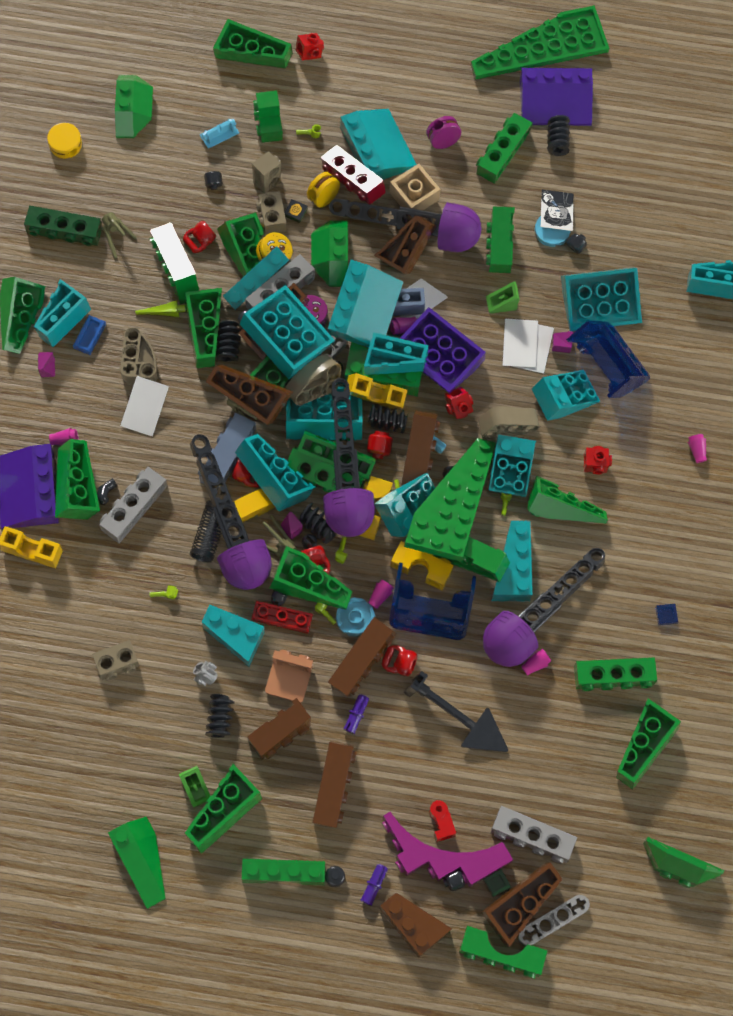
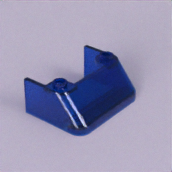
M587 320L566 339L568 342L577 343V348L581 353L591 354L610 380L608 384V398H621L650 379L649 373L615 327L609 322Z
M399 562L389 617L391 627L453 640L463 639L467 633L475 593L476 576H472L470 592L463 590L455 592L452 602L413 595V584L407 580L400 579L403 563Z

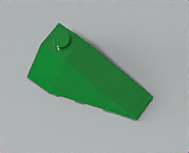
M256 213L226 221L217 228L224 247L243 277L260 262L257 257L256 248L262 239L263 228Z
M17 277L2 279L0 291L2 350L16 354L21 353L29 335L28 331L36 320L35 316L38 310L43 305L46 286Z
M539 476L535 477L528 499V511L532 515L548 519L607 523L606 511L588 501H579L574 496L575 494L570 491L568 494L558 489L559 485Z
M286 546L269 588L289 596L346 610L353 591L335 577L328 575L323 571L324 568L313 563L305 553Z

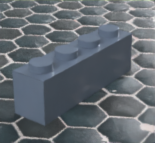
M424 288L401 289L393 316L423 314L425 311Z
M235 413L233 418L230 417L228 419L225 432L220 433L216 441L218 444L211 451L215 455L225 483L238 460L235 451L245 438L253 436L256 431V422ZM207 457L208 461L205 465L209 466L211 465V460ZM198 471L200 482L204 484L200 471ZM213 474L208 475L210 482H218L217 476Z

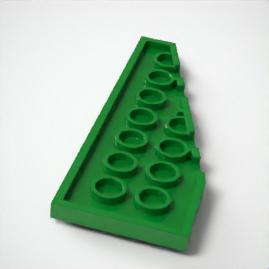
M594 5L557 14L555 18L544 21L537 28L533 27L513 38L511 42L498 46V49L493 52H487L471 61V68L475 80L521 71L522 68H535L608 53L610 48Z
M477 438L416 510L404 547L462 562L496 442Z

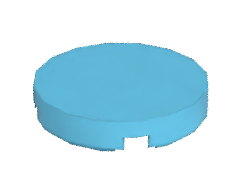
M541 216L537 219L534 228L538 241L549 247L564 244L571 232L569 230L540 227Z
M355 597L350 598L346 610L338 608L336 613V621L340 630L354 637L361 636L373 617H375L373 607L364 599Z

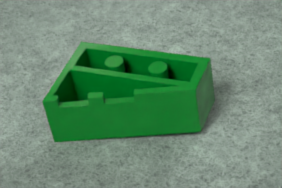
M493 206L490 222L486 224V233H489V238H486V249H489V254H486V265H489V272L511 273L513 260V215L515 207Z

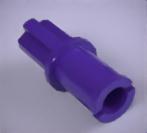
M359 694L353 709L349 710L350 715L343 728L346 732L356 733L360 720L364 718L363 713L369 701L367 696Z
M377 864L370 881H367L368 885L360 899L361 902L370 906L373 905L379 889H382L381 884L388 871L387 867Z

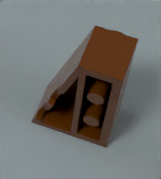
M414 216L374 256L400 272L410 274L436 225L423 217Z
M297 698L292 701L293 706L285 711L283 709L277 713V717L270 722H265L247 737L248 742L261 760L264 758L270 759L281 746L283 748L289 746L293 742L294 737L297 735L303 736L310 730L311 717Z
M398 893L391 896L379 908L418 958L452 930V928Z

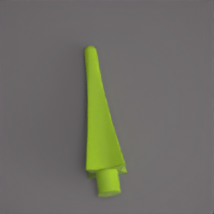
M176 300L156 307L136 310L135 314L179 317V312H186L185 304L178 305Z

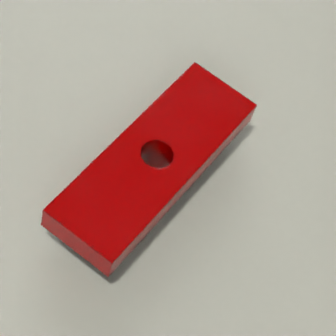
M256 601L251 621L308 634L313 614ZM280 615L286 616L283 619L279 618Z

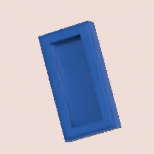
M89 315L73 344V348L91 355L106 326V321Z

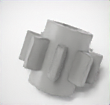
M207 661L204 663L199 662L193 670V674L196 675L194 681L204 686L206 684L211 685L218 676L217 672L214 671L217 666Z

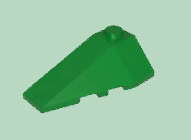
M147 816L127 822L108 832L146 908L149 909L165 900L157 837Z

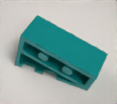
M727 260L725 263L715 264V262L692 264L687 279L686 292L733 299V262Z
M61 279L58 282L55 293H52L50 296L49 304L47 307H44L34 325L39 337L51 347H54L91 310L86 297Z
M373 332L364 364V375L423 371L429 345Z
M210 604L202 620V626L205 631L228 648L246 666L250 667L265 633L264 626Z

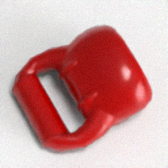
M205 221L198 222L194 228L189 229L183 236V242L192 253L202 252L216 239V234ZM193 234L201 244L200 248L188 237L189 235Z
M238 458L231 475L232 478L249 487H259L256 481L254 483L250 482L251 474Z
M321 545L301 551L310 557L309 559L317 566L324 564L326 568L323 571L329 575L331 565Z
M391 645L387 647L381 664L387 672L410 676L415 668L418 656L412 650H406L399 645ZM394 651H399L393 667H388Z

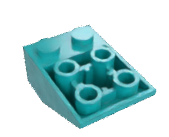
M584 370L543 377L532 388L547 421L565 417L600 402Z
M498 434L488 491L526 497L536 441Z
M428 473L388 493L374 504L391 536L405 537L408 534L414 513L435 489Z

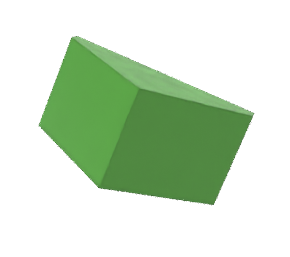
M512 282L486 296L489 313L517 310L520 299L516 282Z
M198 766L179 774L193 807L209 799L210 794Z

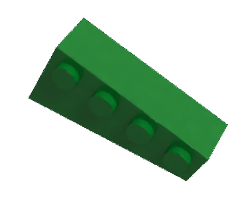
M222 288L185 292V305L196 368L215 366Z
M70 439L58 448L55 517L88 520L100 511L87 441Z
M471 537L468 539L462 562L445 558L455 566L497 582L501 581L510 564L504 551L494 549ZM433 555V556H435V557H437V558H439V559L445 558V557Z

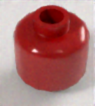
M374 431V434L369 435L367 452L372 454L373 458L383 460L384 456L391 454L393 439L389 437V433Z

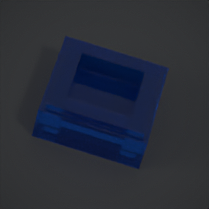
M676 604L656 605L658 626L678 624Z

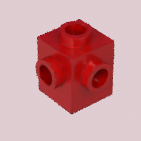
M317 33L298 35L295 50L301 60L321 58L324 42Z
M462 387L454 389L451 393L447 392L444 394L447 402L445 407L449 415L452 414L456 419H462L474 412L472 408L474 404L473 399Z
M602 446L586 447L584 452V472H592L596 475L606 473L609 466H612V455H609V448Z

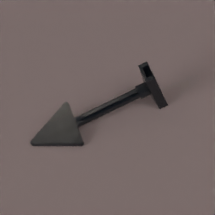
M423 671L412 679L414 682L403 692L408 697H411L416 692L422 697H427L468 727L470 732L461 744L462 748L508 752V747L489 708H486L478 721L474 722L430 690V687L424 683L428 675Z

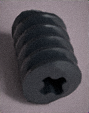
M556 115L547 122V151L554 156H564L570 151V118L568 116Z
M226 320L219 323L216 358L220 361L235 362L239 360L237 354L240 351L237 348L240 347L238 341L241 340V336L238 334L241 329L238 328L239 323L236 321Z
M372 403L368 423L370 421L371 427L378 423L379 429L385 424L386 430H389L392 426L393 432L400 428V432L403 434L408 414L405 416L404 410H401L400 414H398L397 408H394L391 413L388 406L383 411L382 405L375 409V404Z
M311 502L301 513L299 521L302 525L305 524L306 529H311L312 534L317 533V538H323V543L327 544L337 536V533L328 526L326 519H324L325 513L318 514L319 507L314 510L312 509L314 503Z
M211 694L210 698L212 700L209 702V706L212 708L208 709V714L211 716L207 717V721L210 724L206 725L208 732L205 735L212 738H224L231 735L225 729L232 727L226 721L233 719L232 716L227 714L228 712H234V709L228 706L235 704V701L226 695Z

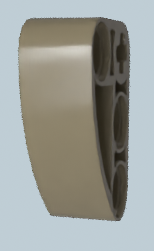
M130 327L124 333L120 365L122 379L128 384H134L136 377L139 376L156 382L158 370L153 348L146 336L138 328ZM131 337H138L136 340H130ZM129 354H136L134 357H128ZM146 372H152L149 376L144 375Z
M323 354L310 361L297 372L285 389L293 391L290 399L296 405H303L330 394L332 383L341 376V366L329 354ZM337 384L335 386L336 390L338 389L340 384Z
M494 407L478 418L482 438L493 439L497 438L498 434L517 436L536 431L540 428L536 409Z

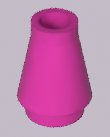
M415 316L393 318L389 325L390 331L393 335L399 336L405 333L417 319Z
M72 428L49 435L51 445H63L70 439L79 440L77 430Z
M703 434L688 437L689 442L687 443L695 458V462L707 461L706 438H704Z
M381 579L379 583H376L368 604L378 609L393 593L394 587Z
M543 649L540 651L536 650L521 667L528 676L549 666L548 664L551 662V659Z

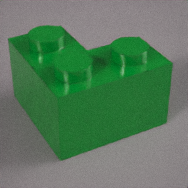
M277 90L256 93V100H253L254 119L259 123V125H256L257 136H261L262 143L283 140Z

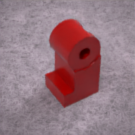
M441 800L434 801L431 804L429 814L435 820L438 831L434 832L436 843L456 837V830L446 803Z

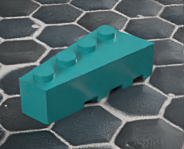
M256 434L245 438L235 451V454L276 509L281 511L306 501L315 489V486L311 483L307 484L302 479L303 475L298 471L295 473L288 466L289 462L284 458L278 457L275 454L276 450L260 435Z
M511 521L503 550L507 554L510 564L501 581H496L491 601L530 602L533 595L530 521Z

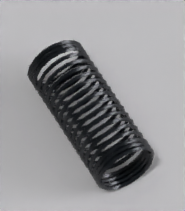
M211 500L206 501L202 518L194 537L195 540H193L194 543H192L193 546H191L192 549H190L189 553L192 558L202 562L213 561L215 551L217 550L216 547H218L217 544H219L218 541H220L219 538H221L220 535L222 534L218 530L220 528L212 509ZM222 510V515L227 518L229 510Z

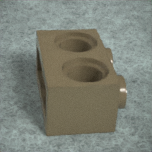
M268 151L252 163L253 182L263 193H267L281 182V161L276 155L273 156Z
M280 191L259 194V201L256 202L257 212H261L262 215L259 221L262 228H264L265 235L273 232H286V218Z
M130 640L92 654L102 680L115 679L118 674L123 672L131 673L136 670V667H139ZM124 655L131 656L128 662L121 661ZM105 662L112 663L109 669L102 668Z

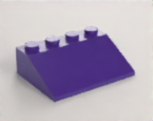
M522 68L520 75L521 117L531 121L532 125H548L547 122L551 117L565 115L570 118V126H592V68Z
M429 307L400 338L429 345L425 367L422 372L448 393H451L471 376L485 361L486 352Z
M51 444L33 445L0 455L1 530L5 526L20 528L59 523V518L55 517L56 473L54 451Z

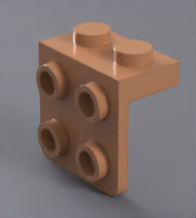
M286 650L274 651L273 664L265 688L266 694L290 701L297 698L302 703L313 669V660H310V657L305 655H299V657L291 655V652Z

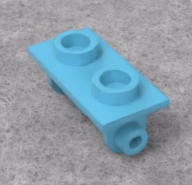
M227 119L226 122L208 131L205 130L204 133L200 134V137L209 149L239 134V131L235 127V120Z

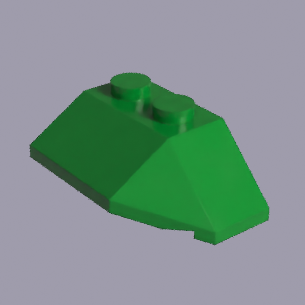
M119 75L116 80V138H135L137 133L152 120L153 86L137 75Z
M329 220L311 233V265L329 287H342L348 269V221Z
M647 837L643 842L654 870L659 872V876L671 880V878L678 880V884L683 887H695L721 876L725 871L653 838Z

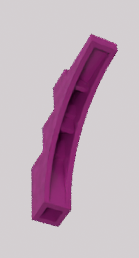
M391 811L383 815L384 822H382L385 831L387 833L391 832L394 838L392 840L394 847L397 851H402V853L397 855V862L395 864L400 873L404 872L406 876L426 864L429 866L427 871L431 878H436L437 881L444 879L447 874L454 870L460 869L465 884L467 883L471 887L513 861L503 842L488 849L475 852L456 853L444 851L424 844L413 837L398 823Z

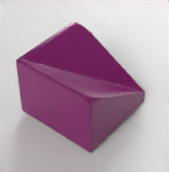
M573 332L553 333L552 351L570 353Z
M40 352L38 354V371L41 377L55 376L53 352Z
M289 512L281 523V527L292 540L303 532V525L293 512Z

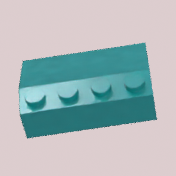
M389 109L360 110L340 117V129L355 159L382 180L404 173L417 165Z
M350 260L328 326V333L331 336L369 347L373 332L382 335L387 334L403 281L370 265Z
M631 267L561 276L562 294L569 331L642 323L637 268Z
M286 285L244 313L240 322L242 328L288 379L295 376L298 371L319 356L335 341Z
M338 387L337 391L343 392L345 387ZM332 393L303 405H296L289 398L286 408V439H302L306 430L328 440H335L332 406L334 400H332ZM350 395L353 440H362V399ZM340 401L336 404L340 410L347 408L345 402ZM340 419L337 422L342 428L348 426V422L345 419ZM342 433V440H346V433Z

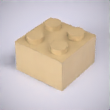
M420 164L390 181L389 193L401 207L422 211L439 201L441 191Z

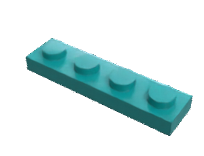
M276 246L223 297L236 310L245 302L249 295L268 281L289 259Z

